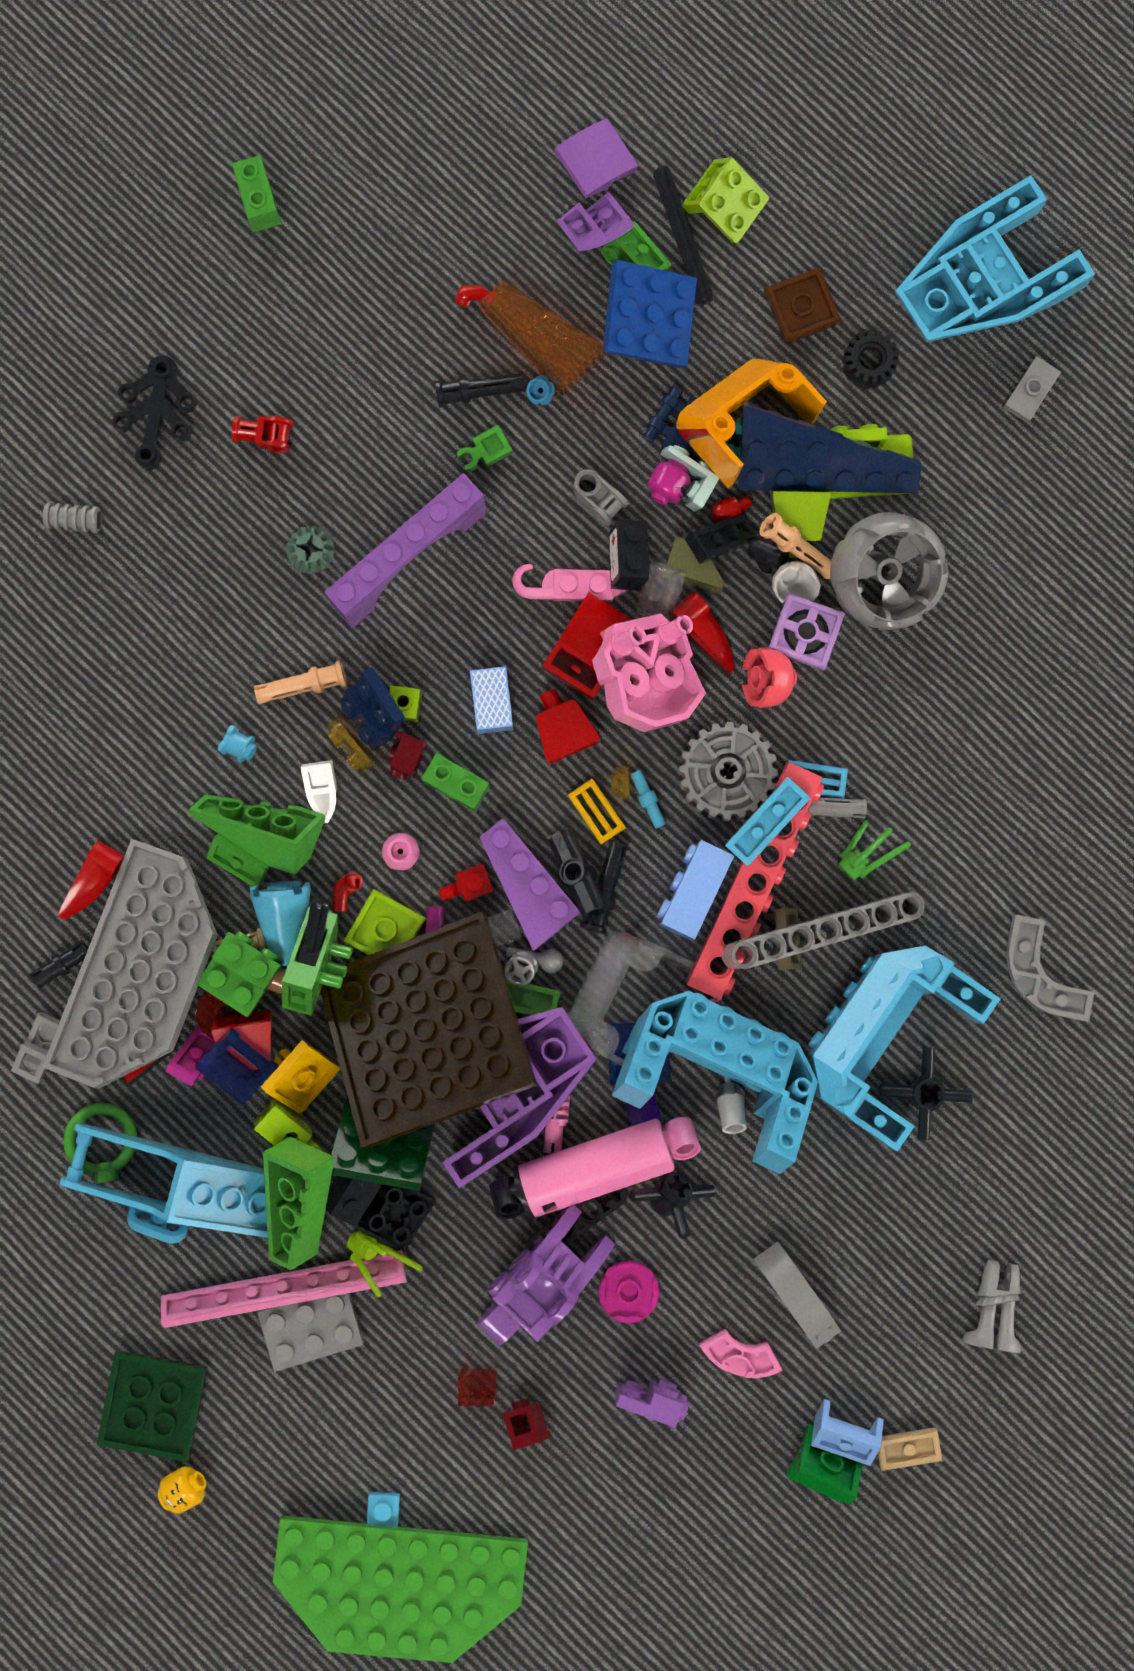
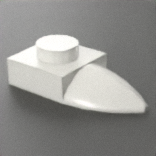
M332 760L302 764L301 772L309 805L313 811L324 814V822L328 823L335 810L336 791L338 789Z

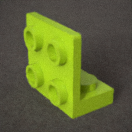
M732 157L713 160L682 206L688 214L704 213L732 243H738L769 200V196Z

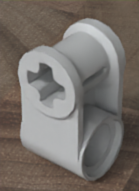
M582 470L575 477L574 495L604 525L609 526L614 515L622 507L626 508L629 505L626 498L595 471ZM583 480H590L595 485V489L591 492H584L579 487V483Z

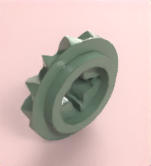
M302 526L300 530L292 533L289 542L286 544L287 557L290 563L303 573L312 574L324 570L329 566L334 556V544L331 537L326 531L316 526ZM313 538L314 546L320 551L312 552L307 561V554L300 547L308 546Z

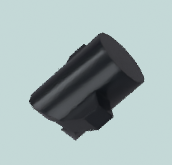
M761 537L747 549L748 557L755 560L760 570L766 574L771 573L773 567L779 569L781 565L787 562L789 552L781 551L777 547V543L770 538L765 539Z

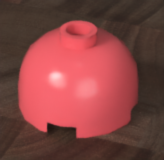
M767 647L751 649L746 655L742 670H748V684L742 685L749 705L768 708L786 701L797 682V673L789 658L784 653Z

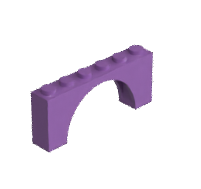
M464 473L460 475L324 592L335 610L351 628H354L375 610L374 606L381 592L412 559L443 536L456 530L467 531L487 513L484 495Z

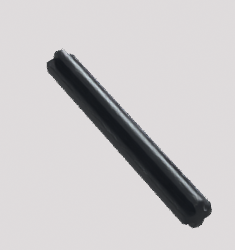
M668 166L658 167L653 171V177L688 276L697 278L696 302L698 305H707L713 301L714 296L672 174Z

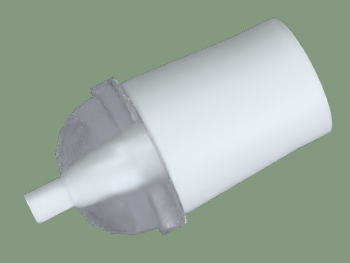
M726 1077L725 1083L720 1085L717 1090L715 1102L718 1104L722 1131L727 1134H737L745 1131L747 1128L744 1103L746 1096L738 1084L731 1082V1079Z

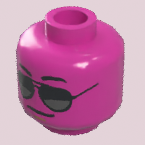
M669 459L668 462L662 461L658 463L647 481V487L652 492L651 498L663 506H666L668 502L672 504L679 503L691 484L688 468L673 459Z

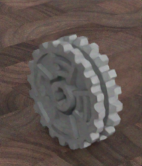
M727 722L725 727H720L718 723L712 724L709 732L705 729L700 730L697 734L698 740L691 738L687 745L690 751H683L680 760L685 764L679 766L678 775L684 776V779L680 781L681 790L688 791L685 799L688 803L694 801L697 804L695 808L697 812L701 813L705 810L708 812V818L714 820L716 815L721 816L722 822H729L731 816H735L737 820L744 819L745 812L747 811L753 815L758 809L757 804L762 805L768 798L766 793H772L775 789L776 784L772 782V779L778 775V769L772 767V764L777 759L775 754H769L768 752L771 745L768 741L761 742L759 740L761 733L757 730L753 733L748 732V725L745 724L735 728L733 722ZM724 765H730L729 769L731 767L735 769L731 779H726V775L724 777L721 776L720 772L724 769Z

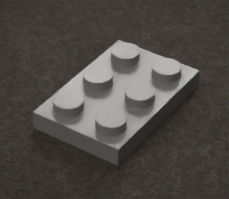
M350 1293L263 1309L257 1312L274 1372L364 1344Z

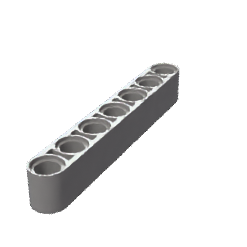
M914 892L897 894L731 942L723 949L722 960L728 968L733 970L759 966L915 920L924 912V901L920 895ZM904 900H906L909 904V911L907 914L904 912L902 907ZM877 908L882 912V920L880 922L875 917ZM850 915L855 920V927L853 930H851L848 926V918ZM822 923L828 929L826 938H823L820 933ZM795 931L799 934L801 940L798 947L792 941V935ZM767 939L773 945L770 955L764 950V943ZM739 947L745 953L742 963H739L735 956L736 950Z

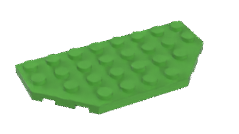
M281 1515L273 1584L327 1652L453 1663L521 1606L528 1539Z

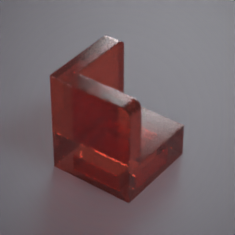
M459 1369L458 1406H495L496 1370Z

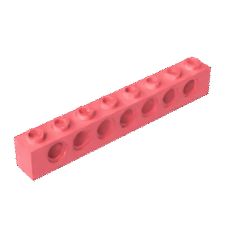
M790 762L786 763L774 791L789 777L811 798L789 821L790 829L785 835L777 834L767 845L774 846L777 850V858L773 862H764L761 858V853L749 866L741 861L686 981L688 986L721 1000L723 994L727 996L730 994L735 983V979L732 978L733 969L726 967L720 973L713 972L710 969L711 961L716 957H722L723 949L727 945L723 942V934L729 929H735L739 932V940L757 935L761 926L760 923H757L761 911L765 913L768 911L773 900V896L769 895L774 883L780 884L785 874L786 868L782 867L786 856L792 857L798 846L799 841L795 839L799 828L804 830L810 820L812 813L808 812V808L812 800L818 801L824 789V785L820 784L823 777ZM753 874H762L765 879V884L760 890H752L748 885V880ZM743 901L749 902L752 905V912L746 918L738 917L735 912L736 906ZM740 947L735 953L739 963H742L745 958V953Z

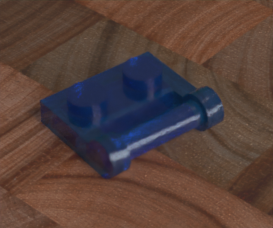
M231 1027L196 1063L195 1068L239 1104L243 1105L279 1065L273 1060L268 1061L239 1037L240 1033ZM230 1046L233 1047L260 1071L256 1074L226 1049Z

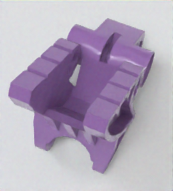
M575 1205L564 1208L554 1218L555 1220L551 1224L552 1229L544 1232L546 1237L543 1239L540 1235L532 1242L534 1248L531 1251L524 1249L510 1265V1272L504 1271L488 1288L487 1292L493 1296L492 1299L495 1302L479 1318L477 1325L499 1346L504 1344L520 1327L538 1342L553 1325H557L571 1311L578 1300L580 1292L615 1247V1243L604 1234L579 1259L561 1241L582 1213Z

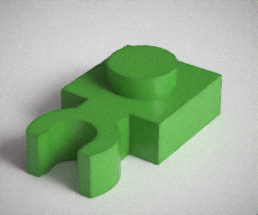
M496 425L472 438L475 447L461 448L457 452L458 459L464 456L472 458L471 463L464 466L466 473L477 468L478 462L483 460L486 467L511 455L513 450L499 425Z

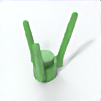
M864 820L847 848L839 855L842 860L837 865L853 881L858 877L863 879L869 872L909 848L911 843L905 842L866 866L869 863L867 857L893 830L892 828H887L862 853L857 849L852 853L869 824L868 820Z

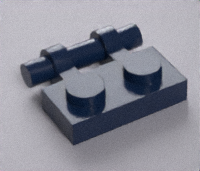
M673 386L669 394L663 396L660 402L662 406L656 416L651 417L647 426L649 428L644 438L654 442L659 434L666 438L662 445V450L669 445L673 447L677 445L687 450L690 454L688 457H691L694 449L679 434L676 422L672 428L666 425L665 422L671 412L679 415L685 407L697 398L691 395L686 405L678 401L683 390Z

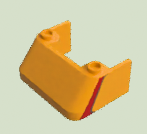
M752 359L679 413L676 421V428L679 434L728 489L733 486L744 465L725 444L733 436L736 428L730 414L742 406L744 401L750 400L771 384L799 416L811 424L815 423L827 403L795 366L777 361Z

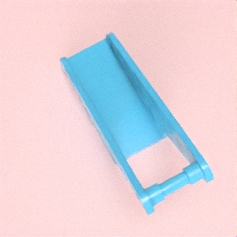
M75 1124L74 1130L78 1131L75 1142L77 1147L72 1165L69 1166L66 1177H61L59 1184L61 1186L152 1213L167 1223L268 1238L264 1168L87 1124ZM93 1136L159 1155L177 1163L167 1202L81 1181L84 1172L82 1169L88 1146H91Z

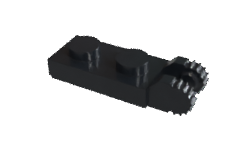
M743 514L733 519L729 517L694 531L685 538V541L699 564H702L740 548L755 539L757 535L754 530L741 535L738 528L747 522V518Z

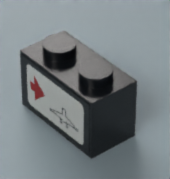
M617 520L608 533L611 589L640 591L649 580L647 521Z

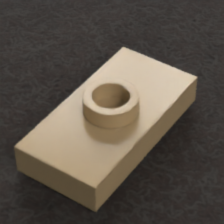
M933 1427L882 1436L881 1449L878 1452L881 1471L943 1461L937 1429Z

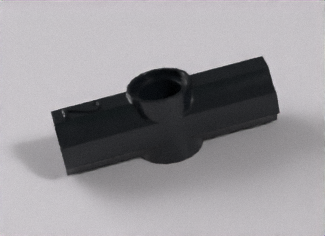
M570 828L559 830L551 835L548 842L559 864L560 878L564 883L568 884L584 920L598 918L609 907L596 881V870L593 866L589 865L574 831ZM581 868V875L575 880V874Z

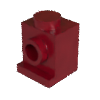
M397 731L395 737L400 742L398 746L394 744L390 750L387 760L391 762L389 775L406 781L407 776L415 779L427 749V744L422 740Z
M529 1398L511 1403L512 1410L502 1413L513 1451L540 1443L552 1437L551 1432L547 1430L539 1401L530 1404Z

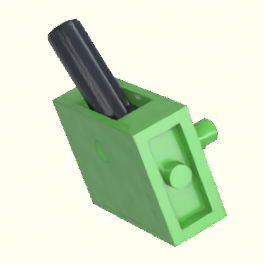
M324 898L313 899L310 907L308 906L282 979V1008L312 1016L322 985L339 989L342 986L343 978L346 977L348 967L331 962L332 956L350 959L353 952L352 947L337 944L338 914H334L329 910L330 904Z

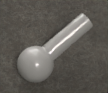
M508 947L506 959H510L513 953L522 949ZM548 949L543 953L531 951L538 958L539 965L545 972L555 973L562 968L563 956L559 951L555 949Z

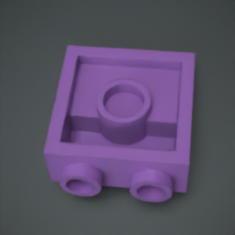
M660 1379L659 1383L651 1380L648 1392L643 1391L644 1386L629 1380H627L626 1384L618 1382L615 1390L616 1407L676 1428L678 1420L684 1421L689 1402L686 1401L687 1396L681 1394L680 1390H677L676 1384L664 1379Z

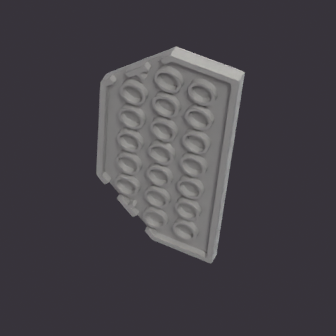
M131 839L43 1063V1068L92 1088L99 1089L174 1050L198 988L199 980L205 970L218 936L187 858Z

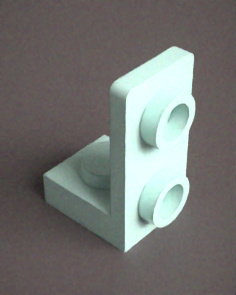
M669 445L662 450L660 455L668 460L673 459L688 468L689 474L698 479V481L694 480L686 492L689 498L685 506L693 511L699 510L705 505L719 478L706 463L702 461L697 463L688 457L690 454L684 448L674 445V447Z

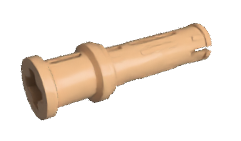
M772 513L765 518L759 531L761 536L765 539H772L777 543V547L781 551L793 553L821 574L823 578H830L831 560L801 537L799 529L795 526H788L777 513Z
M338 660L334 665L322 668L311 667L307 673L255 685L254 692L258 704L303 692L314 691L315 693H322L323 689L337 685L345 687L347 686V679L341 660Z

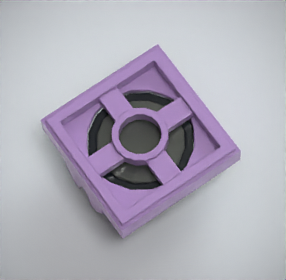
M788 593L768 648L778 650L792 660L824 671L845 613Z

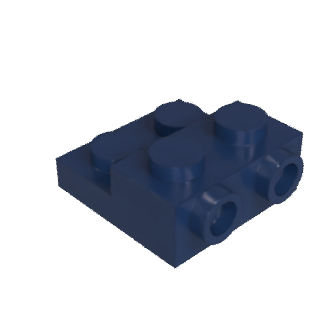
M373 667L362 672L357 684L346 689L340 701L345 716L353 720L360 739L363 743L369 745L372 751L392 741L405 718Z

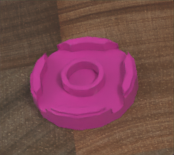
M633 1260L619 1261L610 1266L602 1275L598 1288L600 1304L613 1319L624 1323L640 1322L650 1315L657 1306L660 1294L658 1281L651 1269L641 1262Z

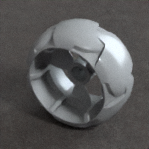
M892 512L878 513L866 517L854 524L848 530L845 539L841 540L835 547L830 565V578L837 595L836 599L848 615L869 627L881 630H896L914 625L923 619L922 614L933 609L943 596L949 571L948 565L945 562L946 552L936 533L918 519ZM887 535L902 537L894 558L878 551H872L874 549L873 544ZM915 557L919 560V569L915 583L909 591L905 590L898 580L902 575L901 564ZM870 577L885 584L881 601L882 607L869 603L862 597L863 587L858 583V579Z

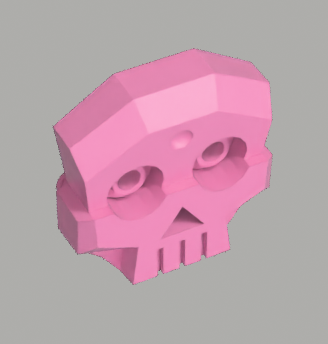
M656 614L613 624L600 632L603 639L602 645L596 656L592 659L599 684L605 687L607 707L615 720L642 732H647L688 719L703 699L706 692L690 661L693 653L686 634L691 633L693 630V623L688 616L682 615V617L679 616L670 622L662 614Z

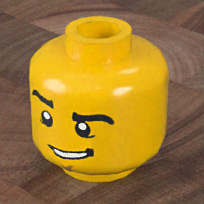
M183 1466L168 1474L160 1482L158 1490L160 1504L165 1510L175 1514H181L200 1504L205 1496V1478L202 1473L189 1466Z

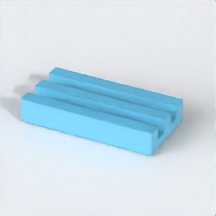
M788 760V762L805 770L841 775L840 780L822 778L820 784L837 786L839 791L823 789L821 796L844 798L848 769Z

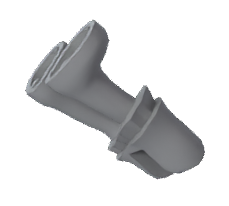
M988 1260L984 1267L980 1289L977 1293L980 1298L975 1304L981 1306L978 1327L974 1331L966 1332L962 1343L988 1349L994 1348L1006 1352L1021 1353V1344L1014 1335L1015 1303L1019 1301L1018 1294H1022L1019 1265L1012 1263L1007 1265L1002 1285L998 1284L999 1262ZM1001 1304L999 1329L994 1339L996 1305Z

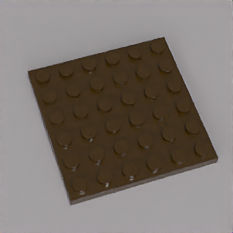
M483 911L346 964L345 966L348 967V971L339 989L322 985L320 992L361 1148H371L537 1086L489 922Z

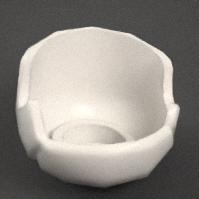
M786 562L779 567L773 576L772 589L781 603L785 602L788 593L810 601H814L820 593L821 584L816 572L810 565L804 562Z

